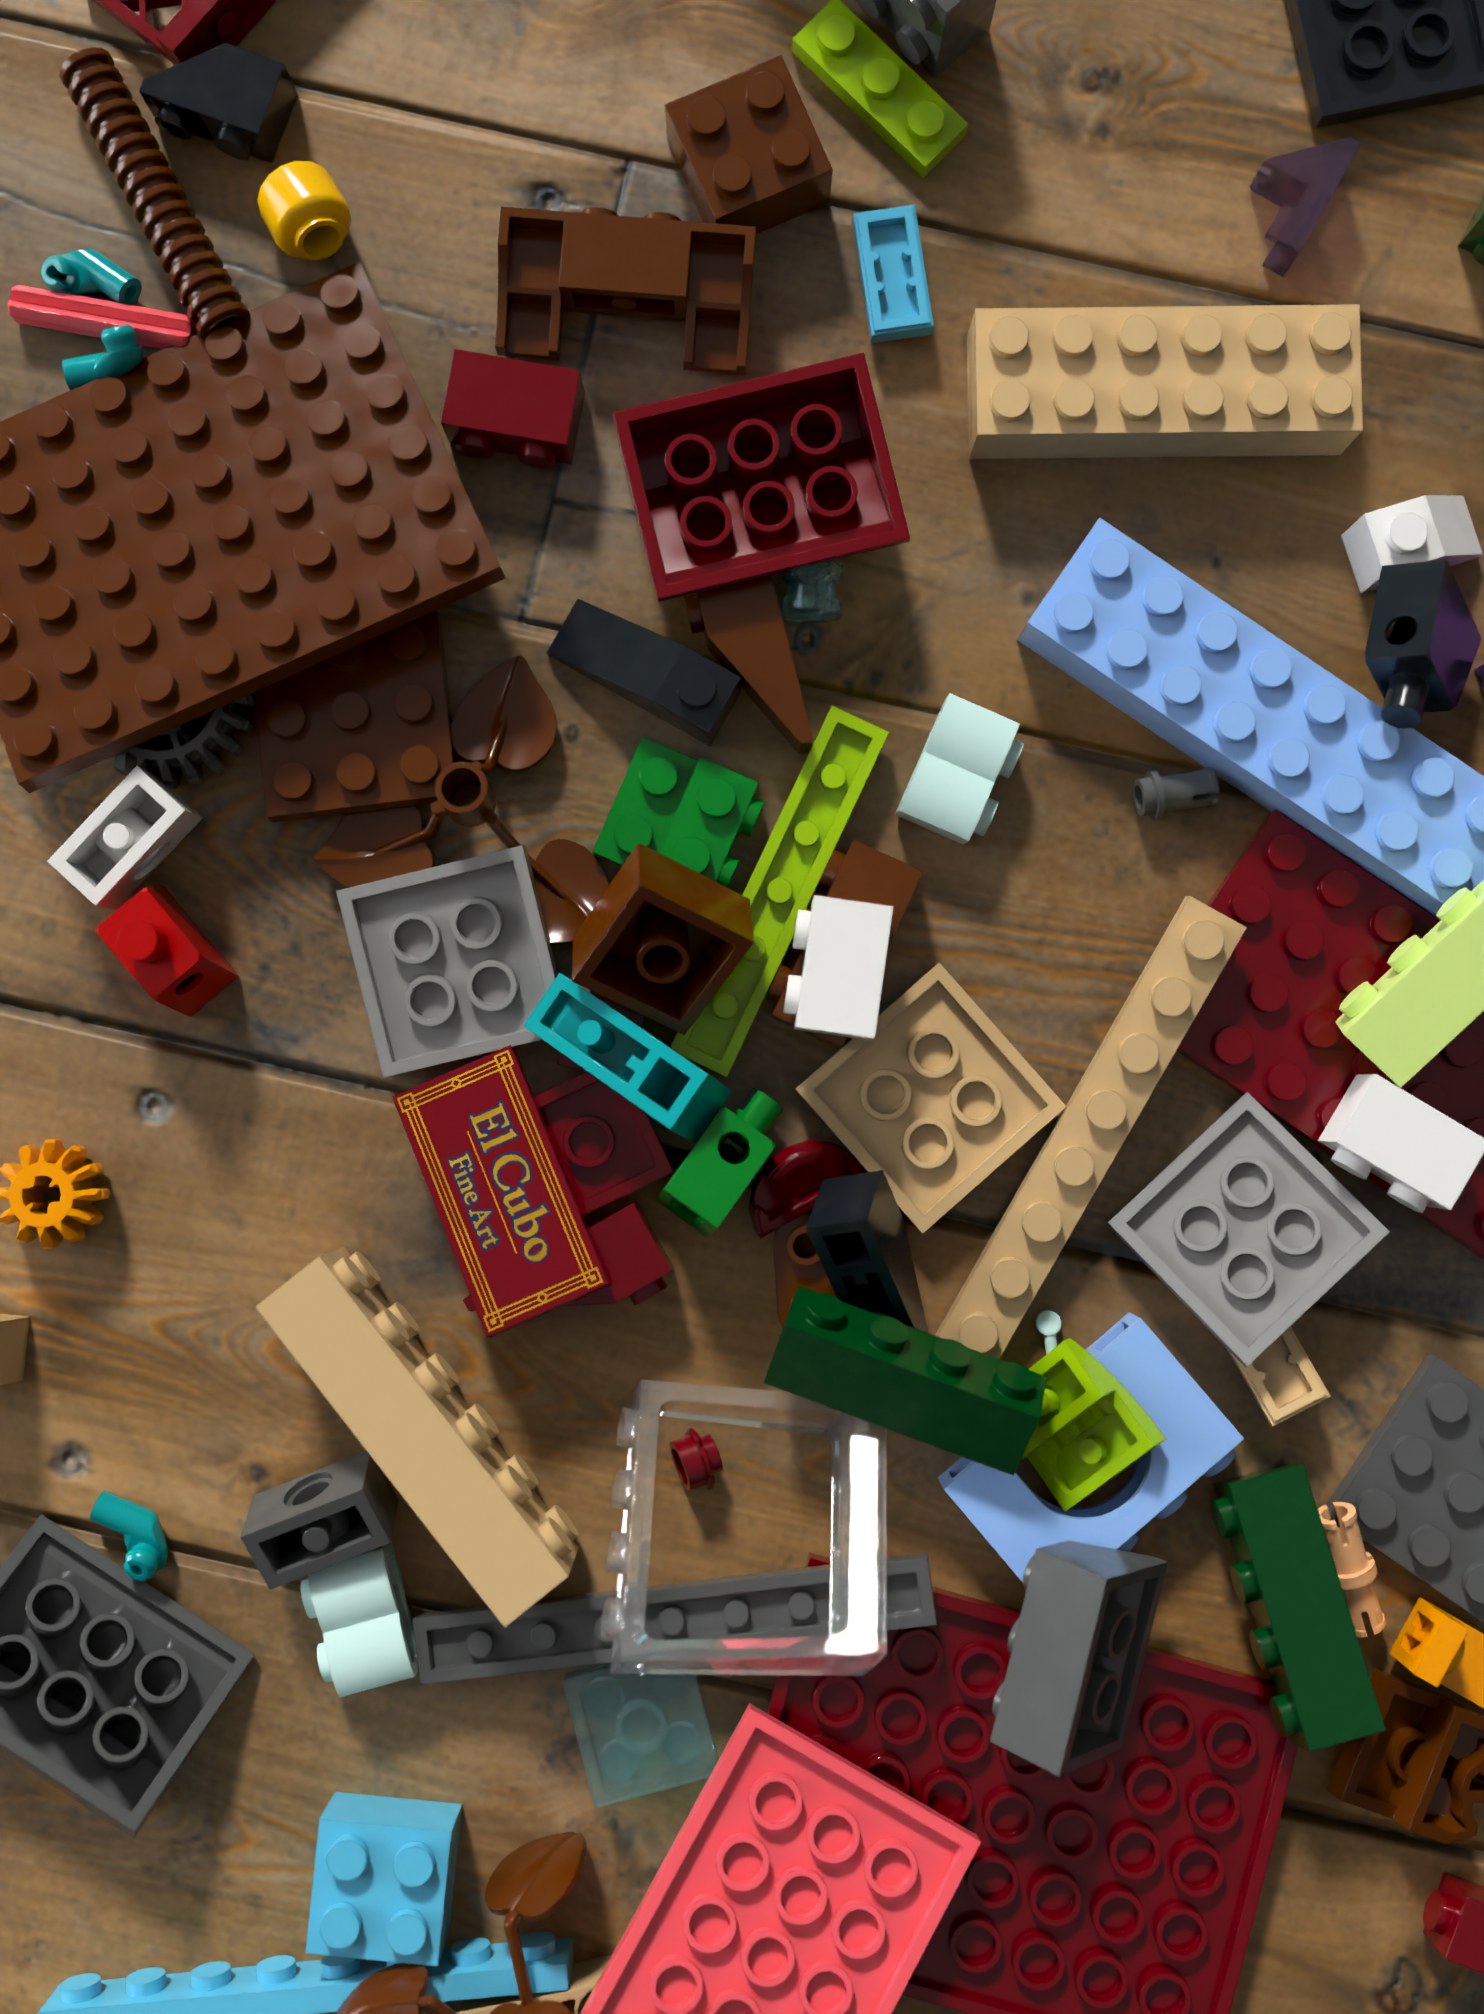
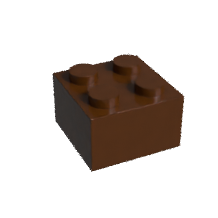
M782 55L665 104L667 141L704 223L755 226L756 234L829 203L833 169Z
M638 843L573 937L572 982L685 1035L754 943L750 899Z

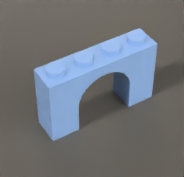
M1130 1312L1091 1344L1086 1351L1099 1361L1134 1397L1165 1436L1166 1440L1135 1462L1129 1478L1116 1493L1097 1504L1073 1507L1064 1512L1060 1505L1049 1502L1032 1491L1016 1471L1013 1476L961 1457L938 1477L945 1492L1022 1582L1025 1568L1031 1557L1035 1554L1036 1548L1065 1541H1074L1129 1552L1137 1543L1138 1536L1136 1533L1154 1517L1162 1520L1173 1514L1187 1498V1494L1184 1491L1203 1474L1209 1478L1225 1469L1236 1455L1233 1448L1244 1440L1242 1435L1147 1324Z

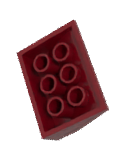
M864 353L613 412L617 439L658 602L910 541Z

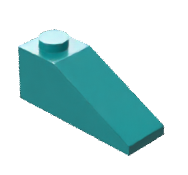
M560 972L523 1025L664 1126L695 1144L732 1092L727 1086Z

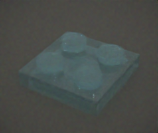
M692 1653L604 1663L564 1673L562 1682L595 1808L709 1778L719 1760Z

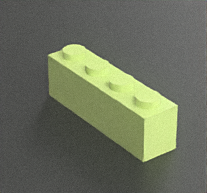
M1484 879L1472 891L1465 887L1452 895L1436 914L1441 921L1422 939L1417 935H1413L1404 941L1387 961L1391 968L1373 985L1368 981L1360 984L1343 1000L1339 1007L1343 1014L1335 1022L1341 1032L1400 1088L1484 1011Z

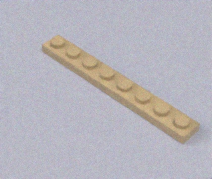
M1185 896L1069 1099L1067 1107L1061 1113L935 1336L958 1341L967 1348L1000 1359L1247 927L1191 896Z

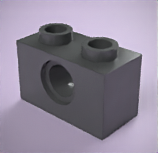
M364 1451L255 1494L240 1538L269 1590L391 1543L398 1499L384 1472L370 1454Z

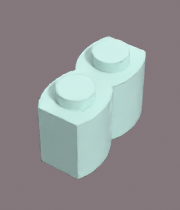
M949 693L935 720L895 815L963 845L969 842L973 832L984 836L999 803L989 798L998 774L1005 778L1010 777L1024 746V743L1014 739L1020 723Z
M392 1541L389 1544L308 1575V1579L302 1580L301 1596L305 1612L310 1619H318L323 1632L324 1642L319 1643L317 1646L319 1670L326 1683L333 1681L339 1698L409 1679L417 1675L418 1663L412 1615L406 1601L404 1583Z

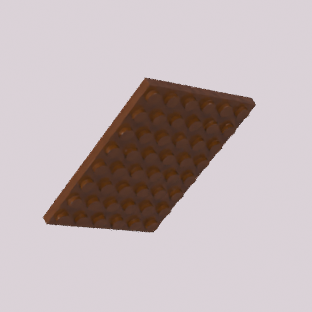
M360 261L250 310V314L245 316L246 320L242 317H234L214 326L208 336L203 339L196 334L191 336L183 346L171 345L144 357L136 368L126 374L113 378H97L0 422V736L16 780L28 793L41 789L506 579Z

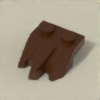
M1375 1668L1370 1680L1386 1731L1345 1742L1327 1790L1340 1801L1391 1818L1407 1831L1444 1844L1476 1836L1478 1824L1471 1813L1474 1802L1484 1804V1716L1433 1690Z

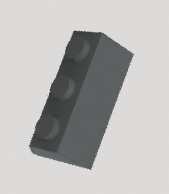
M1065 1541L1036 1548L1035 1554L1029 1560L1023 1575V1587L1026 1593L1020 1618L1013 1625L1008 1638V1651L1011 1653L1005 1681L998 1688L993 1701L992 1711L996 1719L990 1740L992 1743L1059 1777L1123 1749L1165 1577L1167 1561L1153 1556L1074 1541Z

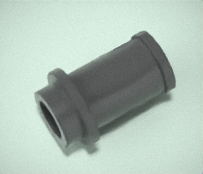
M1211 767L1167 775H1159L1157 771L1150 770L1145 773L1144 778L1135 779L1133 783V800L1138 815H1149L1153 821L1163 819L1164 814L1169 812L1203 807L1214 808L1219 801L1217 795H1209V793L1219 792L1218 779Z

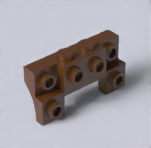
M501 206L498 234V304L495 337L497 355L560 360L564 312L686 321L683 355L684 370L746 375L756 227L681 221L679 217L665 212H652L641 218L618 216L614 211L602 207H589L578 213Z

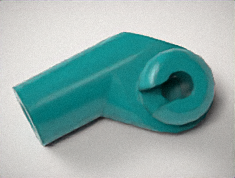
M129 324L106 328L101 333V339L107 352L63 359L62 368L68 388L73 390L97 378L118 377L136 368L143 360V346L137 345L135 329Z
M104 1490L94 1504L90 1521L123 1534L127 1549L126 1561L123 1564L126 1574L134 1580H149L158 1570L164 1567L169 1552L159 1517L153 1510Z

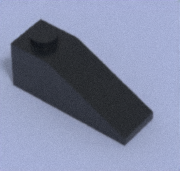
M580 599L576 600L547 651L548 656L708 746H711L741 694L740 676L685 645Z
M883 1170L823 1179L806 1230L837 1298L842 1302L880 1316L893 1317L905 1325L928 1333L905 1222Z

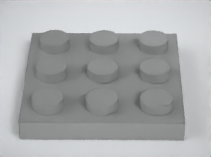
M526 845L336 891L383 1078L497 1051L509 1045L514 1047L542 1040L523 1025L557 977L558 972Z
M1248 1092L1107 1224L1245 1368L1390 1232Z

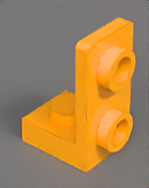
M1419 1597L1389 1654L1419 1678L1437 1688L1439 1684H1442L1484 1709V1633Z

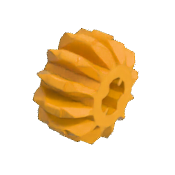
M60 1139L45 1140L41 1150L35 1145H24L18 1150L21 1164L14 1162L4 1163L0 1168L3 1176L11 1182L10 1187L0 1188V1201L9 1200L11 1208L0 1215V1222L3 1225L20 1222L17 1240L22 1243H28L39 1237V1241L44 1249L58 1248L63 1238L70 1243L82 1241L85 1238L83 1223L97 1225L104 1219L101 1212L92 1205V1202L108 1199L111 1192L105 1187L94 1188L92 1180L101 1176L105 1167L101 1163L83 1166L87 1149L82 1145H72L65 1151V1147ZM45 1186L51 1188L59 1187L60 1201H46L44 1196Z

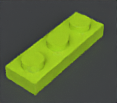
M831 0L792 38L791 52L922 178L966 136L969 123L841 0Z

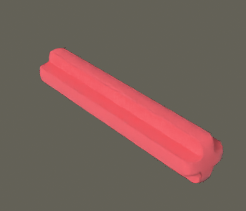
M24 285L14 286L10 291L8 313L20 324L101 338V333L106 328L129 324L136 331L137 345L164 349L171 345L183 346L191 336L196 335V324L192 323L189 316Z

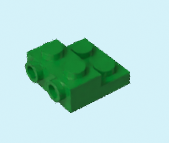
M642 736L592 853L597 857L622 867L637 844L641 843L729 888L740 862V859L730 856L739 833L747 836L752 835L765 804V801L755 797L758 792L759 782L701 757L699 760H696Z

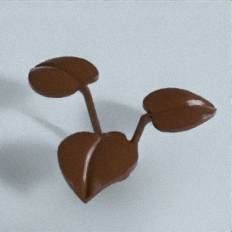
M522 656L514 657L487 673L471 688L458 705L451 723L452 742L456 753L469 762L450 764L438 775L435 783V793L438 801L431 804V811L433 813L427 827L423 829L422 815L415 806L345 814L329 840L314 857L316 863L324 872L338 883L350 888L434 867L433 855L424 842L436 837L443 818L447 815L455 823L464 827H475L486 823L508 849L521 846L494 813L497 802L496 794L486 776L492 775L495 772L497 764L507 770L517 772L534 767L547 757L553 748L557 736V718L552 703L533 675L527 661ZM555 839L548 842L542 848L536 861L529 854L528 856L550 944L573 943L574 935L608 888L609 883L599 861L589 850L574 841Z
M574 1832L559 1833L526 1843L506 1856L489 1878L486 1886L485 1902L493 1914L507 1915L504 1921V1929L521 2000L519 2006L513 2002L504 2003L495 2008L490 2014H571L569 2009L558 2001L534 2000L519 1937V1925L522 1918L531 1922L548 1918L569 1897L578 1881L586 1855V1840L581 1832L578 1834ZM398 1963L380 1969L361 1982L345 1999L336 2014L457 2013L436 1996L425 1995L431 1977L424 1965Z

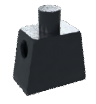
M1447 560L1384 565L1380 572L1365 650V659L1385 700L1381 717L1387 724L1397 728L1408 729L1418 726L1421 723L1424 712L1450 711L1457 707L1480 645L1481 636Z

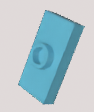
M915 205L853 213L852 227L870 344L932 335L934 323Z

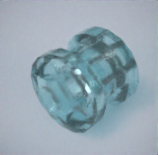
M832 560L782 572L781 579L787 584L786 595L780 600L782 618L803 623H827L841 619L842 602L836 597V588L843 581L844 565Z

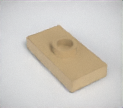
M1291 1326L1246 1368L1228 1350L1270 1427L1331 1397Z

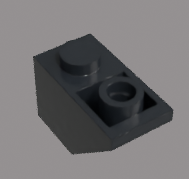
M223 43L144 79L139 90L155 118V123L167 133L186 140L191 139L192 135L212 141L218 149L236 159L249 160L250 156H254L271 163L274 160L298 97L284 63L228 43Z

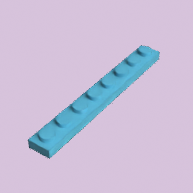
M546 1931L531 1932L520 1936L532 1994L569 1990L574 1964L572 1936L555 1938L553 1933ZM466 1938L454 1943L451 1948H444L438 1967L424 1965L431 1977L425 1995L436 1996L442 2002L519 1995L508 1942L490 1944V1941L486 1938ZM279 1955L266 1958L257 1963L256 1966L231 1968L228 1962L214 1961L199 1965L191 1972L166 1974L165 1969L160 1967H149L132 1972L126 1978L101 1980V1976L95 1973H85L72 1976L59 1984L37 2013L337 2012L349 1994L370 1975L382 1968L398 1963L335 1956H323L321 1960L296 1962L292 1956Z

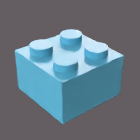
M335 1792L319 1818L305 1954L438 1967L450 1931L462 1804Z

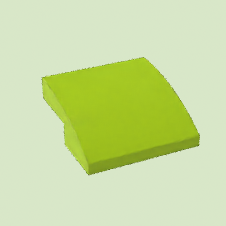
M1071 1338L1064 1340L1028 1369L1046 1376V1384L1040 1420L1021 1460L1029 1459L1064 1512L1081 1503L1166 1440L1153 1420L1124 1386L1099 1361Z

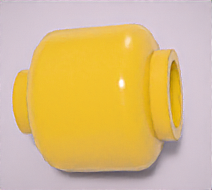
M293 161L281 165L271 172L260 187L257 199L260 215L275 243L287 256L299 260L312 261L328 258L338 251L348 235L352 221L347 202L333 177L323 166L311 161Z

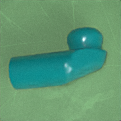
M92 249L76 250L61 256L52 255L44 261L41 268V277L44 284L49 289L57 292L79 296L103 292L118 303L133 305L138 300L142 290L140 280L100 252Z

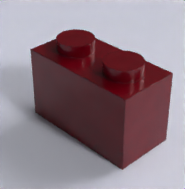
M454 349L441 425L449 443L456 445L455 448L459 452L478 458H490L493 456V452L518 455L520 462L537 468L555 467V462L572 465L585 395L581 372L575 369Z

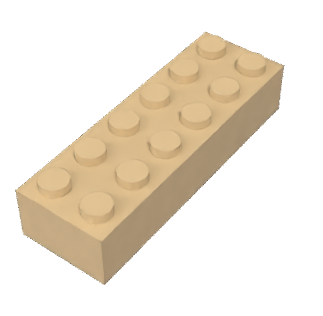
M1360 304L975 308L967 334L969 459L1341 455L1363 431Z
M345 1247L321 1255L255 1306V1308L505 1628L569 1577L579 1546L574 1541L579 1536V1533L571 1519L558 1505H554L549 1509L536 1493L534 1488L539 1485V1482L529 1465L518 1454L509 1458L494 1437L499 1434V1430L489 1414L477 1403L469 1407L454 1388L460 1381L450 1364L437 1352L430 1357L415 1338L420 1329L411 1314L399 1302H395L390 1306L375 1285L381 1279L371 1263L358 1251L351 1255Z

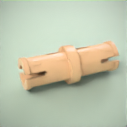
M1332 1502L1339 1524L1337 1526L1336 1521L1331 1520L1329 1509L1325 1504L1318 1508V1512L1356 1635L1362 1638L1368 1637L1362 1613L1365 1618L1369 1619L1371 1630L1376 1635L1385 1628L1386 1619L1381 1610L1373 1582L1378 1574L1373 1556L1365 1551L1357 1522L1356 1508L1347 1502Z

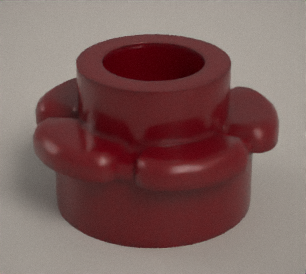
M689 1428L685 1433V1437L670 1442V1451L676 1470L688 1491L706 1485L708 1490L715 1487L713 1474L723 1470L718 1448L709 1434L700 1437L693 1428Z

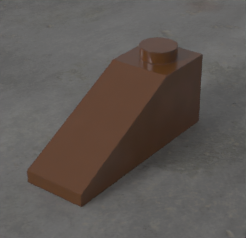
M772 575L684 596L692 634L704 631L708 650L724 668L741 677V688L797 753L810 752L814 740Z

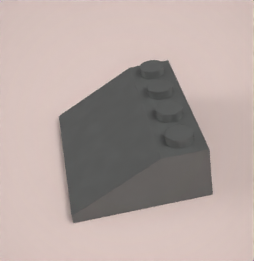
M41 1514L0 1567V1751L134 1839L187 1761L255 1654L146 1582L132 1579L126 1574L123 1567Z

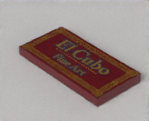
M511 1045L392 1097L486 1337H495L611 1286L607 1272L520 1060Z

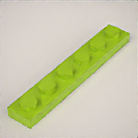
M831 706L742 894L750 899L754 943L687 1033L683 1035L677 1032L670 1048L684 1058L728 1077L793 939L798 909H807L888 737V731L835 706Z

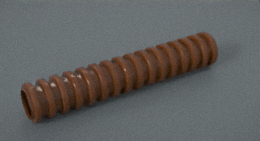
M94 47L75 52L62 64L59 77L64 86L69 89L68 94L73 103L78 106L77 111L83 121L87 123L86 127L93 139H96V146L100 153L105 156V163L110 171L114 173L117 185L120 189H123V196L127 203L132 206L133 215L139 223H142L141 229L146 238L151 240L150 246L156 256L160 257L159 263L163 270L169 274L168 279L175 290H178L180 302L184 307H188L187 315L192 323L197 324L196 331L201 339L207 337L214 326L234 317H242L246 320L245 316L250 314L245 304L240 303V293L236 287L231 286L232 279L227 270L222 269L223 262L218 253L213 252L214 245L210 238L204 235L205 229L199 219L195 218L196 212L190 202L186 201L187 196L183 188L177 184L178 179L173 170L168 167L169 162L164 153L159 151L160 146L154 135L150 134L151 129L146 120L141 117L142 112L136 102L132 100L133 96L127 85L123 83V77L119 70L114 67L111 55L107 50Z

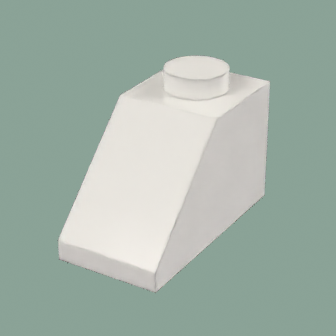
M1424 495L1365 513L1341 535L1360 594L1378 588L1380 572L1384 565L1447 560L1449 565L1453 566L1483 555L1463 495Z

